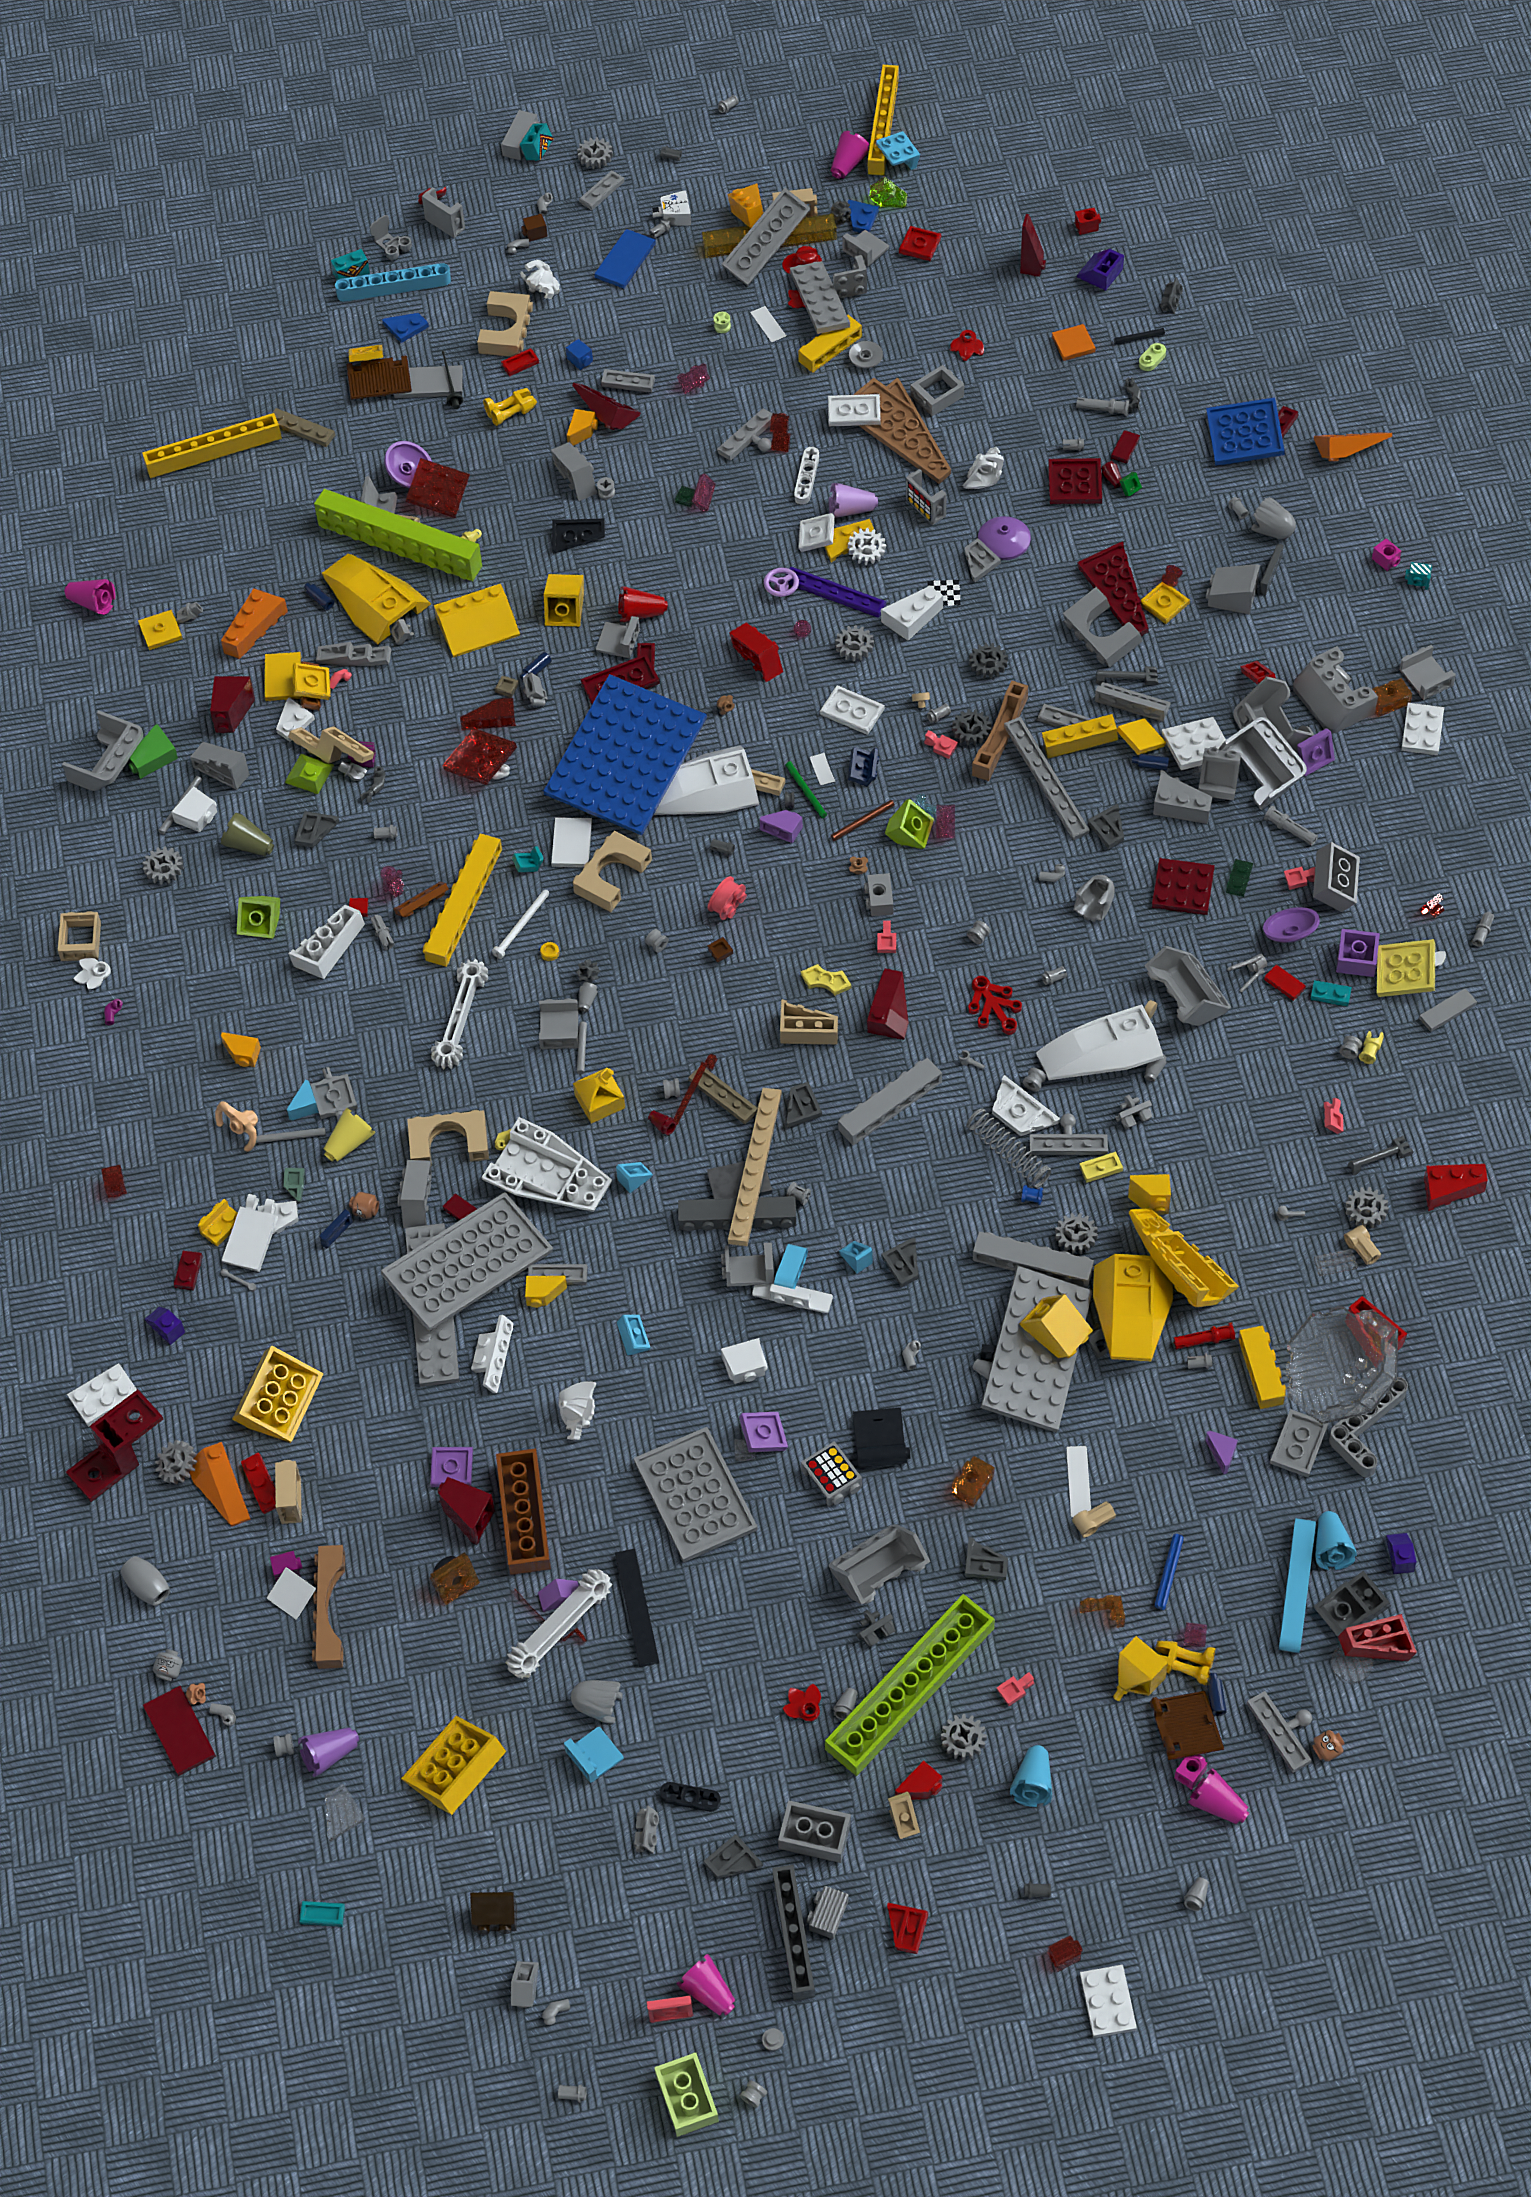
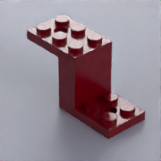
M137 1389L89 1426L98 1447L68 1469L66 1474L92 1502L139 1466L131 1444L164 1420L163 1416ZM133 1413L140 1414L139 1418L136 1420L129 1419L130 1415ZM93 1471L100 1472L99 1476L96 1478L89 1477L90 1473Z

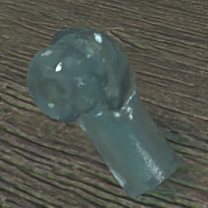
M924 794L916 796V805L926 813H939V805L929 804Z

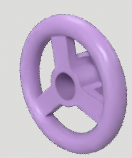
M787 568L773 569L764 578V587L767 592L777 597L791 595L797 590L799 585L796 573ZM778 573L788 574L785 577H773V575ZM793 579L794 584L789 589L788 581ZM769 582L774 583L775 590L770 587Z

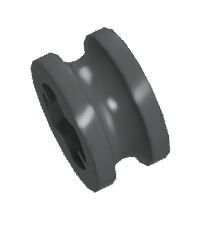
M785 791V808H788V806L794 808V791L790 794Z

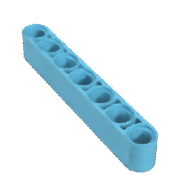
M440 263L344 278L336 281V294L338 300L346 302L446 286L451 282L450 268L447 264Z
M1295 1518L1279 1641V1650L1300 1653L1316 1521Z

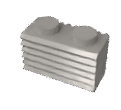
M824 1886L822 1892L818 1891L814 1901L817 1904L815 1911H810L807 1918L809 1931L834 1939L847 1907L849 1895Z

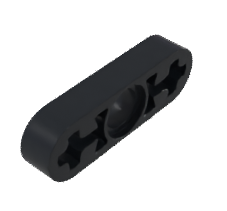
M666 1782L660 1789L661 1799L668 1804L709 1812L718 1810L721 1805L720 1795L715 1790L674 1782ZM669 1789H673V1793L675 1794H671L670 1797H667L666 1792H668ZM679 1790H682V1792H681V1800L678 1798V1795H677V1794H680V1793H679ZM694 1792L697 1797L694 1801L688 1802L684 1798L686 1793ZM700 1794H703L702 1804L699 1803ZM710 1797H714L716 1801L712 1805H709L707 1801L710 1800Z

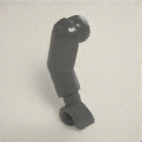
M1131 377V381L1130 378H1127L1125 380V387L1132 395V403L1129 405L1130 412H1132L1133 408H1138L1139 411L1141 390L1135 383L1134 378Z
M377 766L374 768L373 785L367 792L360 794L361 801L366 798L367 802L371 803V796L376 795L383 789L385 783L383 767Z

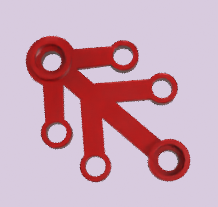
M977 976L972 981V989L975 993L972 1002L968 1005L969 1013L973 1015L979 1013V1001L983 995L986 1002L982 1014L978 1018V1026L982 1029L989 1026V1015L992 1009L1002 1023V1031L1007 1035L1014 1034L1017 1030V1022L1013 1018H1008L1000 1006L1011 1008L1012 1012L1019 1013L1022 1010L1021 1001L1009 1000L1013 992L1010 986L1003 987L991 984L987 977ZM991 992L1001 993L1003 998L993 996Z

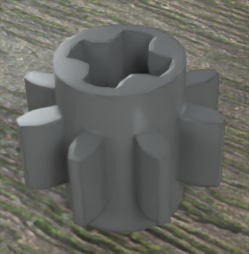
M846 201L835 202L831 207L832 218L837 222L839 220L841 222L846 221L851 215L850 204Z
M588 959L578 964L579 969L576 973H578L580 981L586 980V982L592 983V981L599 979L597 975L601 970H599L597 962L591 963V960Z

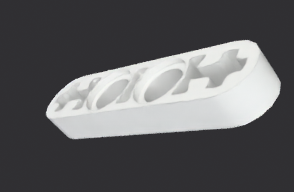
M808 447L803 453L794 491L795 501L798 504H807L811 497L819 463V450L815 447ZM812 467L813 470L805 471L804 468ZM808 480L810 483L804 485L801 481ZM802 491H804L805 495H803V497H800Z

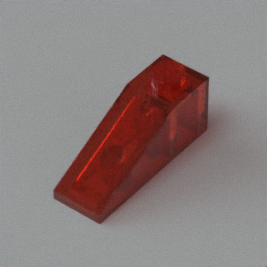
M513 698L495 699L461 716L462 731L516 726Z

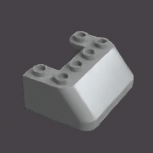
M1338 646L1314 657L1293 683L1295 694L1323 729L1327 728L1331 733H1337L1375 714L1378 699L1377 694L1370 687L1363 686L1352 691L1334 669L1344 659V654Z
M1266 676L1234 709V718L1240 730L1257 718L1265 717L1270 720L1296 753H1298L1297 744L1314 736V733L1308 726H1301L1297 730H1293L1281 706L1290 696V689L1286 681Z
M99 710L97 716L101 729L97 734V738L100 743L107 745L108 748L92 772L66 762L62 764L68 782L92 791H98L115 781L143 739V731L139 725Z
M1265 717L1257 718L1225 740L1219 747V750H1234L1237 753H1241V761L1262 785L1253 794V800L1261 810L1282 796L1307 771L1305 763L1270 720Z
M1164 946L1144 965L1148 970V976L1154 981L1158 980L1167 986V992L1176 999L1178 1006L1177 1017L1183 1023L1200 1026L1225 1014L1231 1008L1201 963L1191 953Z
M894 1524L833 1560L829 1564V1568L852 1600L860 1604H867L874 1600L876 1595L874 1589L882 1587L884 1585L883 1582L898 1577L904 1569L914 1570V1572L921 1571L930 1560L917 1534Z

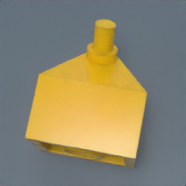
M602 1069L573 1083L574 1095L591 1124L625 1109L624 1096L612 1077L614 1072L611 1069Z
M1137 1636L1119 1653L1117 1668L1118 1685L1117 1691L1113 1695V1698L1117 1701H1120L1124 1694L1128 1692L1149 1696L1166 1679L1168 1662Z

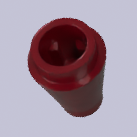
M1113 461L1105 463L1101 467L1103 476L1114 488L1120 487V480L1122 478L1117 464H1114Z
M655 1110L650 1112L648 1120L662 1134L670 1135L674 1132L676 1122H674L672 1117Z

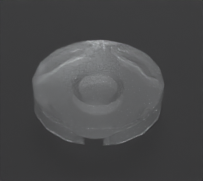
M1341 1645L1332 1654L1331 1669H1333L1335 1676L1344 1683L1357 1684L1366 1680L1372 1672V1658L1345 1656Z

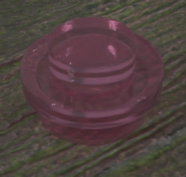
M799 620L794 625V633L799 637H806L811 633V625L806 620Z

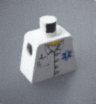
M686 190L662 196L660 198L661 206L652 208L653 218L663 217V221L667 220L670 226L691 225Z

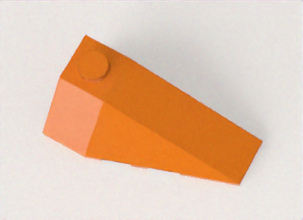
M1392 433L1346 434V436L1319 435L1314 436V441L1322 458H1328L1329 461H1339V458L1350 456L1392 437Z
M222 1442L203 1448L193 1458L197 1461L192 1466L195 1471H190L193 1483L215 1506L231 1527L251 1520Z

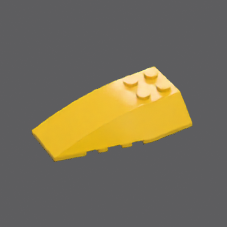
M1151 1208L1132 1209L1128 1212L1149 1254L1166 1277L1175 1285L1174 1288L1184 1294L1192 1306L1217 1305L1239 1287L1208 1255L1204 1258L1199 1254V1248L1196 1245L1192 1244L1190 1246L1183 1239L1184 1236L1179 1231L1173 1232L1169 1229L1170 1224Z

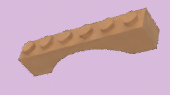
M1011 680L992 731L986 742L978 750L972 763V776L986 781L990 780L1010 738L1004 728V723L1020 717L1028 699V685Z
M343 1545L318 1546V1554H315V1566H318V1572L314 1573V1583L317 1585V1591L314 1592V1604H317V1611H313V1621L316 1623V1630H313V1642H316V1649L312 1650L313 1662H316L318 1669L343 1668L344 1648L341 1640L329 1624L328 1606L333 1588L339 1578L345 1573V1550Z

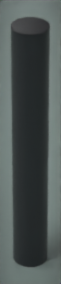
M1161 328L1114 338V343L1116 345L1165 335V330Z

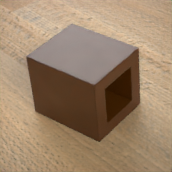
M542 214L523 218L521 231L523 236L529 239V242L548 237L547 226Z

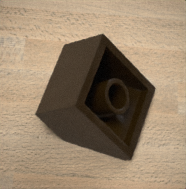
M514 1892L470 1893L471 1923L474 1932L489 1934L490 1931H498L501 1934H509L511 1931H517V1903Z

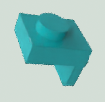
M534 846L531 853H514L512 860L518 872H537L543 863V855L538 846Z

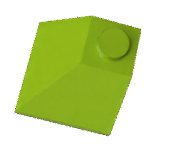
M300 754L285 783L318 794L334 765Z
M907 799L889 819L885 834L897 844L925 849L934 818L912 800Z
M268 896L239 897L237 934L273 939L280 916L281 898Z

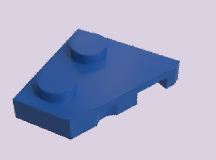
M419 313L382 319L383 325L401 343L429 327L428 322Z

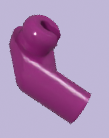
M114 999L104 1009L105 1024L108 1026L114 1024V1015L122 1008L123 1003L120 999Z

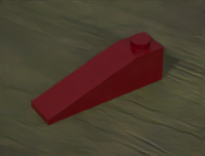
M1026 214L1022 225L1020 273L1040 277L1041 271L1046 268V260H1044V251L1029 214Z
M884 968L869 1012L867 1033L904 1040L909 1021L903 972Z

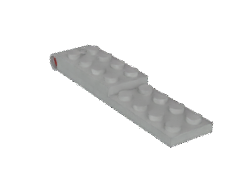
M445 1223L405 1228L407 1253L444 1231ZM413 1313L420 1387L460 1382L454 1316L428 1331Z

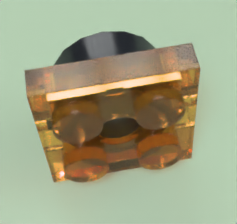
M465 1552L458 1557L448 1556L440 1560L429 1578L445 1605L480 1583L472 1563Z

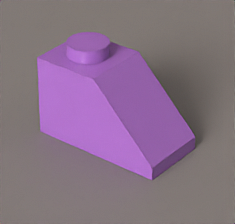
M787 810L765 815L759 819L760 830L790 843L794 842L803 828L802 816Z

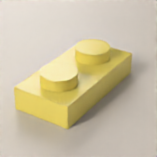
M1116 1152L1082 1162L1079 1165L1086 1183L1123 1171V1166Z

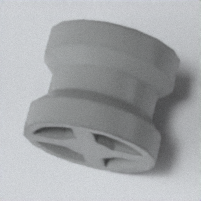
M601 478L597 482L598 496L601 499L608 500L614 497V481L611 478Z
M978 920L973 924V928L968 930L967 936L974 943L982 944L984 937L988 936L991 930L988 925Z
M654 929L647 935L645 943L648 946H652L653 950L658 953L667 946L669 938L665 935L662 936L658 929Z
M1346 1036L1343 1040L1344 1045L1340 1047L1339 1052L1345 1058L1356 1059L1359 1053L1358 1050L1362 1047V1042L1357 1037Z
M1030 1068L1028 1076L1023 1080V1084L1029 1090L1037 1092L1041 1089V1083L1046 1080L1047 1076L1040 1069Z
M674 1078L673 1081L663 1080L665 1099L671 1096L680 1097L678 1078Z
M291 1733L286 1734L284 1737L274 1736L277 1757L285 1753L289 1755L294 1754Z
M749 2080L747 2089L742 2091L739 2096L750 2106L758 2108L760 2099L766 2096L767 2091L758 2083Z

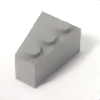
M568 442L551 449L555 466L563 478H568L570 481L569 487L571 490L575 489L578 501L597 494L592 474L594 468L591 462H587L585 456L579 453L577 447Z

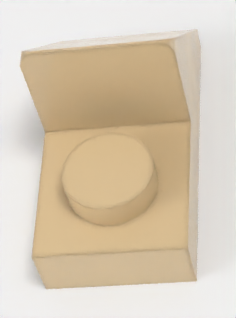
M905 1792L888 1798L891 1809L889 1812L899 1838L903 1839L920 1833L910 1794Z

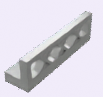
M1102 682L1101 686L1098 685L1095 694V702L1164 722L1171 702Z

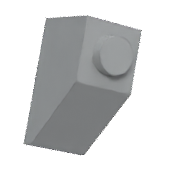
M517 1961L511 1981L512 2006L519 2008L533 2007L536 1996L538 1962Z

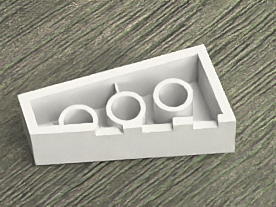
M347 905L341 907L327 920L328 923L323 927H318L314 931V935L308 940L304 939L300 943L301 946L299 948L293 949L288 953L293 966L324 979L365 925L359 910Z

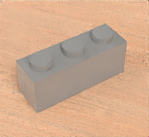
M518 111L501 143L502 156L517 160L522 159L524 153L520 143L532 124L540 123L538 122L537 114Z

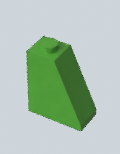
M158 724L149 731L129 758L131 763L129 764L130 770L133 774L136 773L140 779L178 759L175 747Z

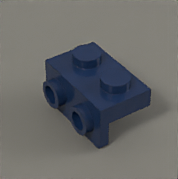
M857 747L852 748L847 780L866 787L872 781H875L878 773L876 771V765L879 762L878 748H874L871 752Z

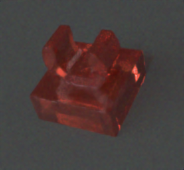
M773 413L770 431L787 435L790 416H787L785 413Z
M774 431L771 450L789 452L791 434Z
M1440 893L1423 905L1420 911L1426 914L1430 910L1432 916L1436 918L1444 911V908L1438 904L1444 898Z

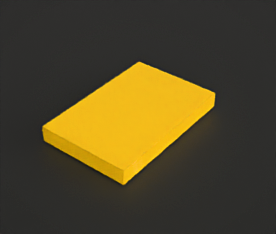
M301 652L265 654V701L287 700L288 698L301 699V696L294 695L293 664L301 663Z

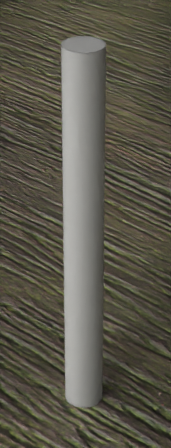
M196 776L194 778V780L187 788L183 796L180 798L176 806L192 789L193 786L195 788L198 787V785L202 781L201 777ZM172 811L158 830L163 835L174 821Z
M325 1128L259 1135L257 1136L256 1143L326 1135Z

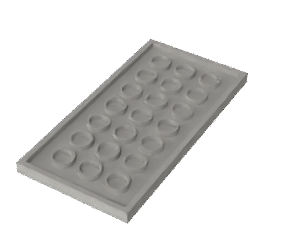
M504 1192L382 1269L381 1275L425 1328L431 1331L553 1252V1247L507 1193Z
M1020 1266L1016 1268L980 1408L1057 1433L1079 1346L1076 1349L1077 1352L1072 1357L1057 1358L1024 1330L1019 1323L1042 1298L1062 1294L1068 1297L1086 1321L1093 1290Z

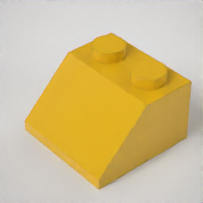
M1169 1174L1130 1175L1128 1198L1142 1209L1151 1208L1159 1216L1169 1214L1171 1198Z

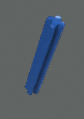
M1174 1534L1172 1537L1155 1601L1156 1609L1165 1610L1184 1539L1179 1534Z

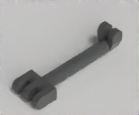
M1145 666L1144 672L1096 671V684L1098 685L1104 682V678L1145 679V685L1158 684L1156 667Z
M1401 1136L1393 1139V1147L1348 1162V1167L1352 1169L1353 1175H1356L1360 1172L1362 1165L1396 1153L1402 1159L1412 1155L1414 1151L1412 1148H1409V1143L1405 1142V1137Z

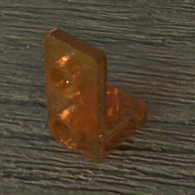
M1107 1595L1100 1599L1086 1598L1080 1601V1613L1110 1609L1111 1621H1115L1116 1628L1125 1626V1614L1121 1596Z

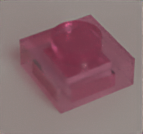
M1186 1622L1184 1645L1205 1647L1207 1625Z

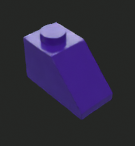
M159 1306L145 1318V1321L170 1345L185 1333L182 1322L169 1309Z
M1408 1534L1386 1535L1393 1574L1414 1572L1417 1561L1413 1543Z

